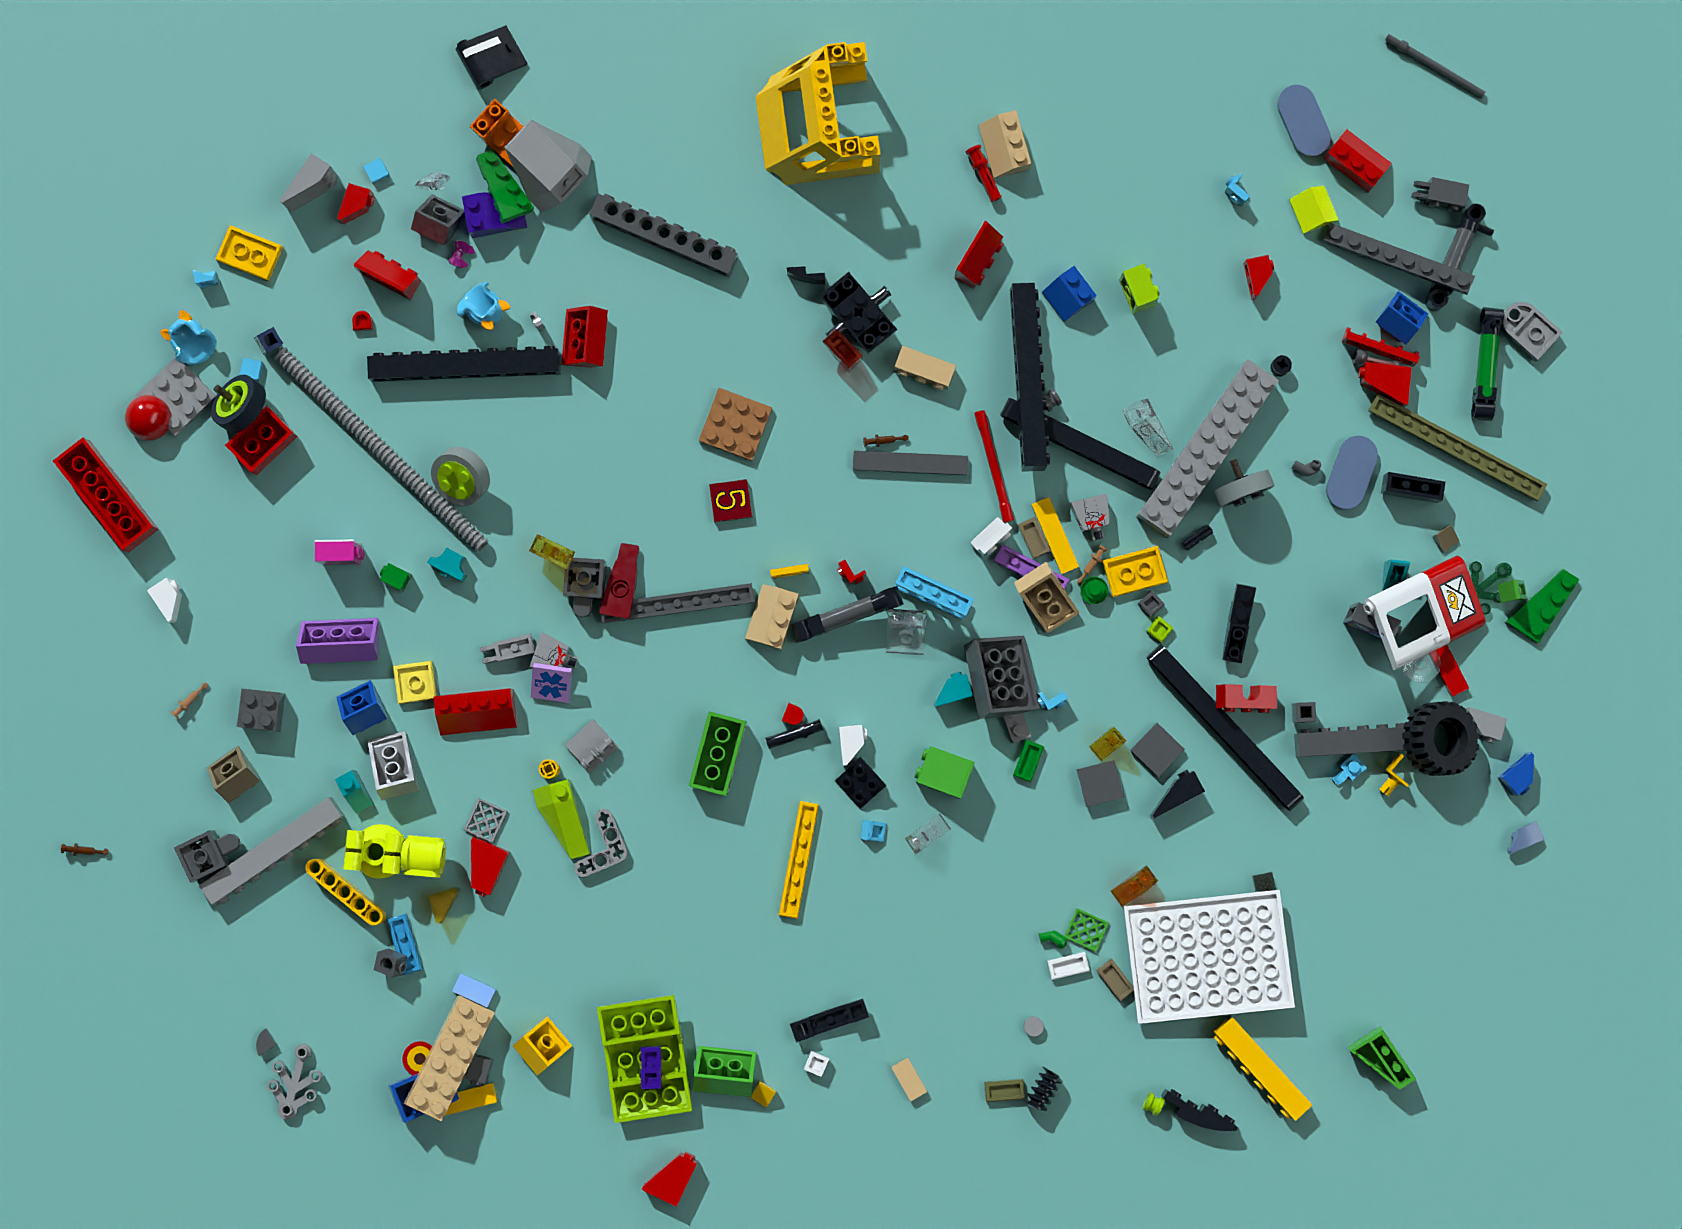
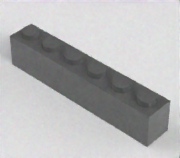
M1396 723L1395 727L1388 728V724L1376 725V729H1369V725L1357 726V730H1350L1349 726L1338 727V731H1330V728H1319V732L1311 733V729H1301L1298 734H1294L1296 757L1404 750L1403 744L1405 743L1404 739H1402V733H1405L1403 728L1405 723Z

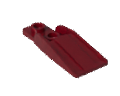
M621 543L618 558L614 563L599 611L600 614L625 619L630 617L637 586L638 567L636 563L640 549L638 545Z

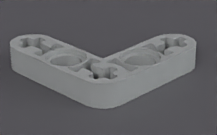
M600 809L595 815L596 823L607 849L579 860L574 867L575 873L579 877L594 874L624 861L628 856V850L612 812L608 809ZM602 812L609 814L607 822L608 824L613 823V827H607L603 830L602 826H606L605 822L599 820ZM609 830H614L617 833V838L614 841H609L606 837V833ZM619 840L621 844L617 846L619 850H624L621 859L618 856H614L616 852L615 846L610 847V844H614ZM599 855L606 857L607 862L604 866H598L596 863V858ZM592 858V863L596 870L593 871V868L590 867L586 869V874L583 871L579 872L580 864L588 865L590 864L589 859Z

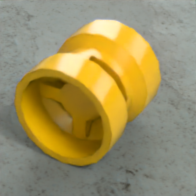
M547 759L539 765V773L544 778H555L560 772V766L554 760Z

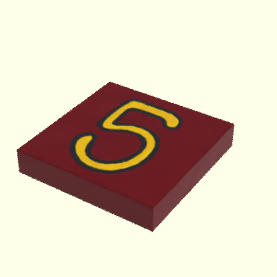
M747 479L709 484L714 523L752 518Z

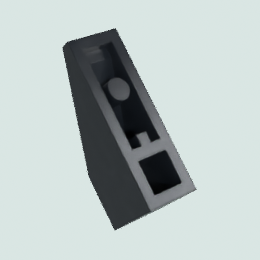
M1187 769L1177 774L1179 778L1173 781L1150 814L1152 819L1205 792L1195 771L1189 772Z

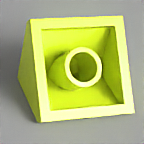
M1325 186L1310 187L1289 199L1303 234L1339 220Z

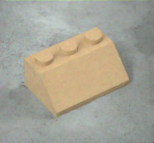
M1016 110L996 115L978 125L993 179L1030 170L1031 160Z
M763 584L745 639L782 650L799 594Z

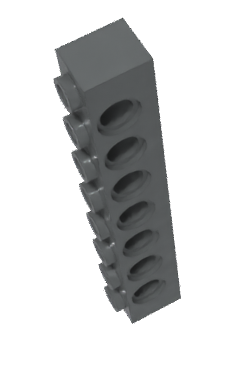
M598 194L589 213L591 219L723 276L730 277L738 259V253L735 252L734 248L730 246H725L724 248L711 238H708V240L701 238V235L695 231L689 233L676 223L673 225L666 223L667 220L660 216L654 218L643 209L631 208L632 205L622 201L619 203L611 195L604 194L603 196ZM615 208L618 210L617 214L609 215L608 211ZM628 216L635 217V220L632 223H627L625 221V219ZM646 223L652 224V228L650 230H644L642 229L643 225ZM664 230L670 232L666 238L660 237V233ZM680 238L687 239L685 245H679L677 241ZM698 245L704 247V251L701 253L695 252L694 249ZM714 253H720L722 255V257L719 260H713L711 258Z

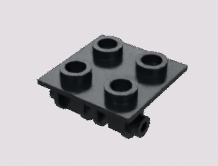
M862 757L835 780L860 809L887 786Z

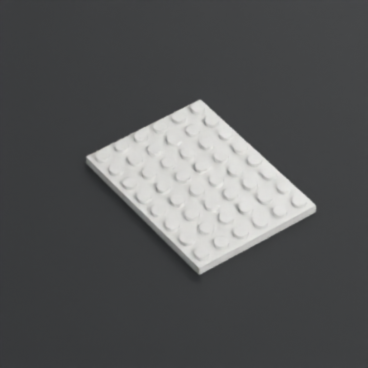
M1280 890L1124 906L1138 1024L1295 1007Z

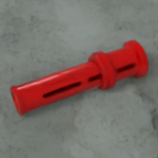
M979 144L969 148L965 153L969 155L972 161V168L978 172L990 201L994 202L1002 196L987 167L988 160L984 158L981 151L982 147Z

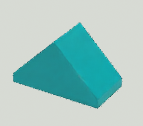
M1390 559L1384 562L1382 591L1406 580L1410 561Z

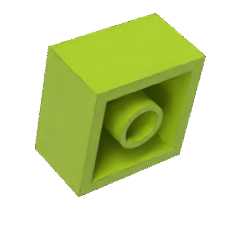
M1144 263L1123 271L1119 278L1132 314L1154 307L1159 299L1158 296H1160L1158 287L1153 285L1151 278H1153L1149 267L1146 268Z

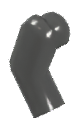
M1296 460L1291 469L1304 476H1310L1320 471L1321 462L1313 460L1311 463L1304 465Z

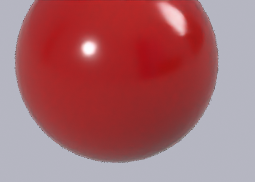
M143 395L130 402L125 411V423L132 435L141 440L153 441L163 437L168 432L171 412L168 405L162 399L152 395Z

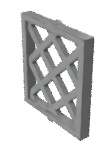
M478 798L464 830L493 843L508 811ZM481 803L488 804L489 808L483 810ZM479 805L481 811L475 813ZM497 808L501 810L502 813L495 815L493 809ZM491 810L493 816L486 819L484 812ZM482 813L484 820L477 822L475 815ZM502 816V818H501V820H500V822H499V824H498L497 817ZM473 817L475 823L469 825ZM494 819L496 826L489 827L487 821ZM485 822L487 829L481 831L478 824ZM476 825L478 832L471 831L470 827ZM496 828L494 835H492L491 830ZM488 831L490 838L482 836V833Z

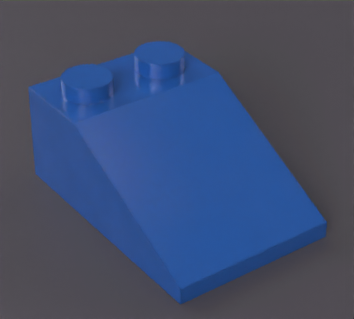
M419 1073L388 1085L403 1123L425 1114L404 1104ZM457 1092L455 1093L451 1103L459 1100Z

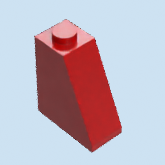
M1365 362L1359 368L1358 378L1361 379V385L1402 407L1408 405L1412 367Z
M472 837L471 888L476 890V894L486 897V895H492L510 852L477 837Z
M680 1152L647 1180L641 1190L677 1207L697 1165L698 1160H695L696 1156L688 1152L684 1154Z

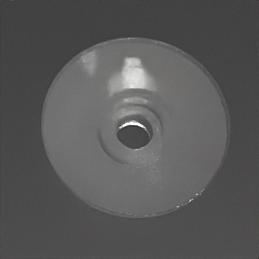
M1436 650L1402 666V670L1412 681L1428 682L1438 674L1441 660ZM1418 660H1421L1423 662L1422 667L1417 666L1416 663Z

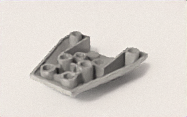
M531 119L505 146V150L527 198L540 212L562 204L587 177L592 156L581 144Z

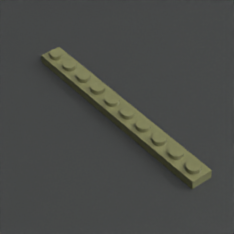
M1380 394L1375 396L1368 409V412L1536 502L1539 501L1547 486V483Z

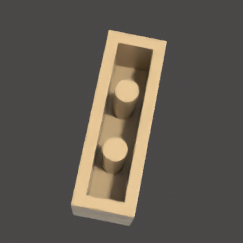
M902 346L894 370L902 377H914L916 382L921 384L927 382L933 384V388L943 391V389L948 390L956 365Z

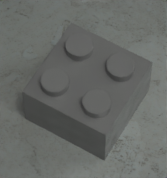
M241 689L237 727L281 732L285 693Z

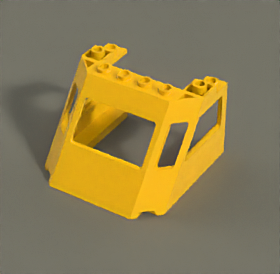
M865 42L827 44L772 75L765 87L755 96L765 170L769 173L774 172L782 179L785 185L880 172L881 154L878 136L839 138L832 87L867 82L865 64L868 60ZM801 91L808 142L790 151L782 93ZM813 152H817L825 158V160L798 162L799 159Z

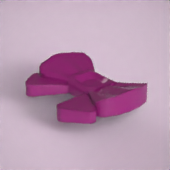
M457 240L454 242L455 250L453 256L448 262L455 267L464 268L468 264L462 259L463 253L475 254L473 246H469L464 241Z

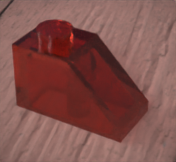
M837 328L822 341L834 358L848 372L863 360V355Z

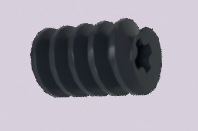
M1043 1066L1042 1068L1046 1073H1039L1042 1080H1035L1038 1087L1032 1086L1031 1089L1034 1091V1094H1027L1031 1100L1024 1101L1038 1110L1047 1111L1044 1104H1051L1048 1097H1055L1052 1090L1058 1091L1059 1088L1056 1083L1062 1084L1063 1081L1059 1075Z

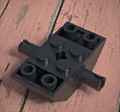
M847 272L819 295L838 322L835 327L825 333L827 338H830V341L834 343L840 336L847 333L860 348L869 354L898 330L879 308V304L891 296L890 291H887V288L883 286L873 296H869L850 272ZM855 312H861L862 317H855Z

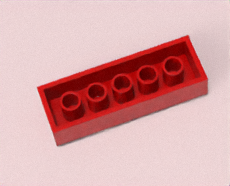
M82 437L53 460L54 464L123 551L131 552L159 530L90 440Z

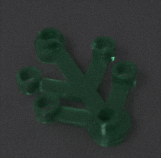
M1478 561L1472 562L1469 565V570L1478 599L1493 600L1495 603L1500 604L1501 601H1498L1496 598L1499 592H1485L1484 590L1499 578L1509 577L1512 573V567L1508 563H1500L1495 567L1493 574L1478 584L1482 565ZM1473 564L1478 565L1477 571L1473 570ZM1500 568L1505 569L1504 574H1501L1499 572ZM1487 603L1480 604L1481 608L1482 606L1487 607V612H1483V614H1489L1491 611L1490 605Z

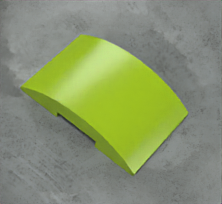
M675 995L598 1006L597 1014L607 1065L614 1122L619 1123L692 1111L687 1063ZM661 1046V1088L641 1089V1047Z

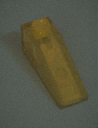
M539 534L536 535L529 550L565 569H568L575 554V551Z

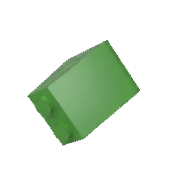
M932 746L929 747V750L925 749L921 758L924 760L922 768L918 767L914 776L917 778L916 783L961 799L975 762Z

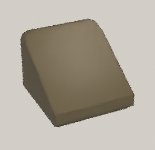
M1448 525L1433 536V539L1443 552L1459 542L1451 525Z

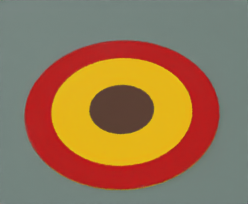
M417 1041L405 1049L402 1061L404 1068L411 1075L420 1072L432 1048L429 1043Z

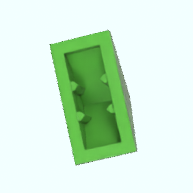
M1512 580L1497 584L1501 603L1527 600L1524 580Z

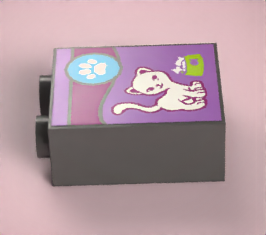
M1358 602L1350 605L1343 623L1382 640L1375 619L1365 612L1364 604ZM1386 615L1394 638L1395 636L1398 637L1402 626H1400L1401 620Z

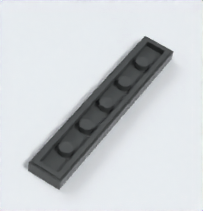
M854 451L853 470L967 476L968 456Z

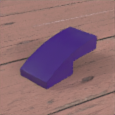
M661 1046L641 1047V1089L661 1088Z

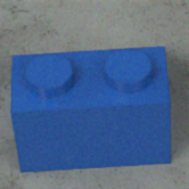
M1075 266L1061 274L1042 291V294L1063 322L1092 303L1097 296Z
M1398 291L1379 315L1376 323L1382 330L1388 331L1397 341L1406 345L1420 329L1429 313Z
M371 680L336 697L342 721L352 735L387 719L384 705Z

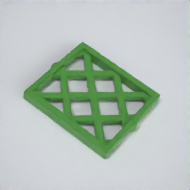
M1076 908L1072 920L1069 922L1065 937L1096 952L1109 922ZM1082 913L1090 917L1084 919ZM1076 914H1079L1081 920L1074 922ZM1091 919L1094 926L1087 928L1085 921ZM1094 919H1097V920L1101 921L1102 923H1099V924L1096 925ZM1083 923L1085 929L1078 931L1076 925ZM1104 925L1102 933L1099 934L1097 927ZM1074 926L1076 933L1069 935L1070 928ZM1095 928L1097 935L1090 937L1088 930ZM1086 932L1088 938L1081 940L1079 934ZM1077 935L1079 941L1071 937ZM1098 937V943L1094 946L1092 939ZM1090 941L1091 947L1084 944V942Z

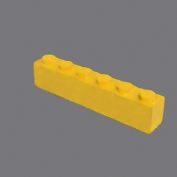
M1228 1016L1213 1030V1033L1216 1035L1214 1039L1220 1046L1225 1045L1229 1049L1227 1053L1234 1061L1238 1059L1243 1064L1240 1068L1248 1076L1250 1074L1253 1075L1256 1079L1253 1082L1261 1090L1265 1089L1269 1093L1267 1097L1274 1105L1278 1103L1283 1108L1280 1111L1288 1120L1292 1118L1296 1121L1312 1106L1309 1100L1233 1017Z

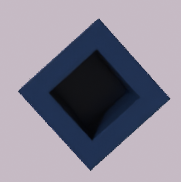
M274 327L254 337L263 355L283 344Z

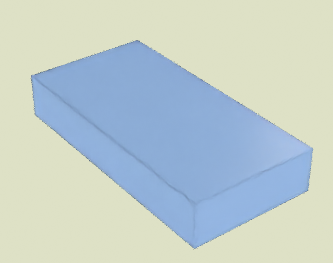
M462 973L459 975L452 992L485 1007H489L496 991L495 988Z

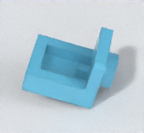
M1239 173L1237 177L1232 176L1226 183L1228 187L1225 192L1230 196L1229 198L1232 202L1243 206L1250 195L1237 185L1242 177Z
M1042 692L1037 694L1040 707L1042 709L1045 708L1047 711L1053 707L1056 710L1066 704L1064 700L1068 698L1066 693L1062 692L1047 701Z

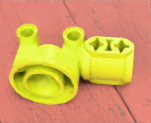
M384 824L372 825L363 831L347 830L343 865L345 870L361 871L365 875L377 879L400 874L401 869L405 875L440 878L444 871L446 861V842L444 838L407 835L405 839L404 835L396 828ZM373 843L380 844L383 848L384 853L379 860H373L369 855V848Z

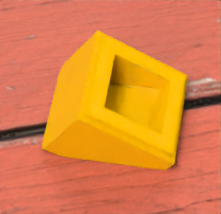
M759 1081L750 1098L767 1108L776 1090Z

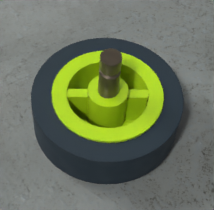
M238 375L229 380L223 387L216 385L213 390L217 395L212 404L211 417L216 424L230 433H237L246 429L256 420L263 409L266 400L265 388L248 375Z

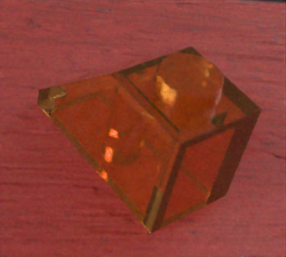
M1146 865L1113 888L1111 892L1121 906H1124L1147 892L1158 880Z

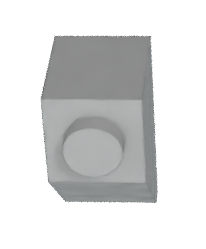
M1470 707L1465 708L1467 710L1466 713L1472 715V721L1476 722L1478 727L1476 731L1480 737H1483V741L1489 743L1501 741L1507 718Z

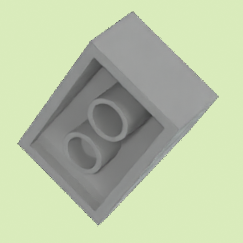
M311 153L279 201L288 211L292 212L326 193L330 187L333 188L337 183L338 175L329 164Z
M402 731L368 740L375 787L381 800L419 791L406 732Z

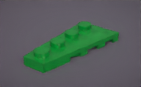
M490 150L477 155V164L483 179L488 184L489 194L493 196L494 206L499 211L501 223L533 212L534 206L495 151Z
M1561 569L1542 589L1521 606L1515 614L1508 618L1505 623L1535 643H1539L1580 579L1565 569Z

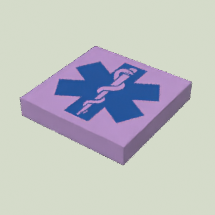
M534 663L532 667L531 698L569 703L572 668Z

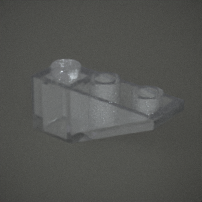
M1148 398L1135 402L1122 410L1130 428L1157 458L1173 450Z

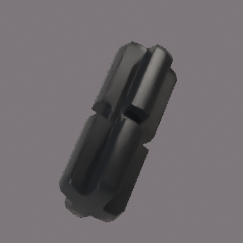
M1206 525L1196 532V535L1193 534L1182 542L1184 548L1190 550L1200 541L1212 535L1213 530L1209 525Z

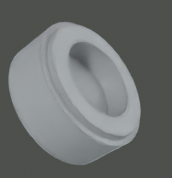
M1029 1017L1024 1022V1030L1028 1035L1035 1037L1043 1032L1044 1025L1038 1017Z

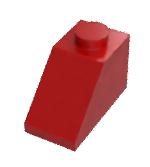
M348 183L337 217L339 222L346 224L367 213L375 201L373 192L370 189Z
M1269 255L1246 259L1243 263L1251 300L1257 298L1272 275V271H1274L1273 260L1269 259Z

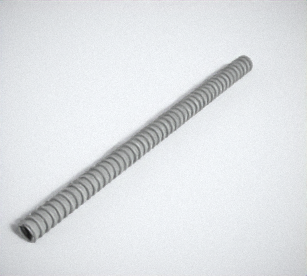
M285 347L276 353L274 360L279 361V365H283V368L287 369V372L291 373L292 377H296L295 380L300 381V385H304V388L308 389V392L314 398L317 397V401H321V405L330 410L331 414L334 413V417H338V421L342 422L343 426H347L346 428L351 430V433L355 434L356 438H360L359 441L364 442V446H368V449L372 450L373 454H377L376 457L381 458V462H385V465L389 466L390 470H394L393 473L395 475L398 474V478H402L403 483L406 482V485L410 486L412 491L415 490V494H419V498L424 499L423 502L428 503V506L432 507L433 511H437L436 514L441 515L440 518L445 519V523H449V526L453 527L454 531H458V535H462V539H466V543H470L472 548L475 547L476 552L481 551L487 545L488 539L484 538L483 534H479L480 531L475 530V526H471V523L467 522L466 518H462L463 515L458 514V510H454V506H450V503L446 502L445 498H441V495L437 494V490L432 489V485H428V482L424 481L423 477H419V473H415V469H411V466L407 465L406 461H402L403 458L398 457V453H394V449H390V446L386 445L384 440L381 441V437H377V433H373L372 428L364 424L363 420L360 421V417L356 416L355 412H351L352 410L347 408L348 406L343 404V401L339 400L338 396H334L335 393L330 392L331 390L326 388V385L322 384L321 380H317L318 377L313 376V372H309V369L305 368L304 364H300L301 361L296 360L297 358L292 356V352H288V349Z

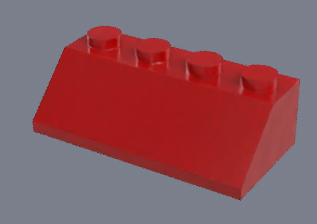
M508 688L433 696L435 717L440 736L517 728L514 689Z

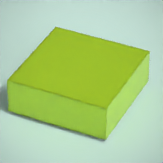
M1158 616L1146 632L1162 643L1173 630V627Z

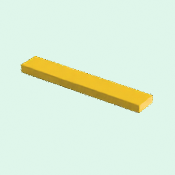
M803 801L799 803L779 916L798 919L819 804Z

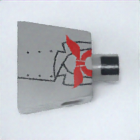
M1107 493L1071 502L1070 507L1081 532L1091 531L1093 541L1103 539L1102 528L1110 524Z
M541 632L530 667L532 668L534 663L558 667L568 666L575 669L579 658L569 655L571 647Z

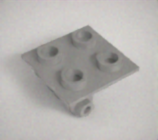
M594 719L565 744L581 762V765L590 773L619 748Z

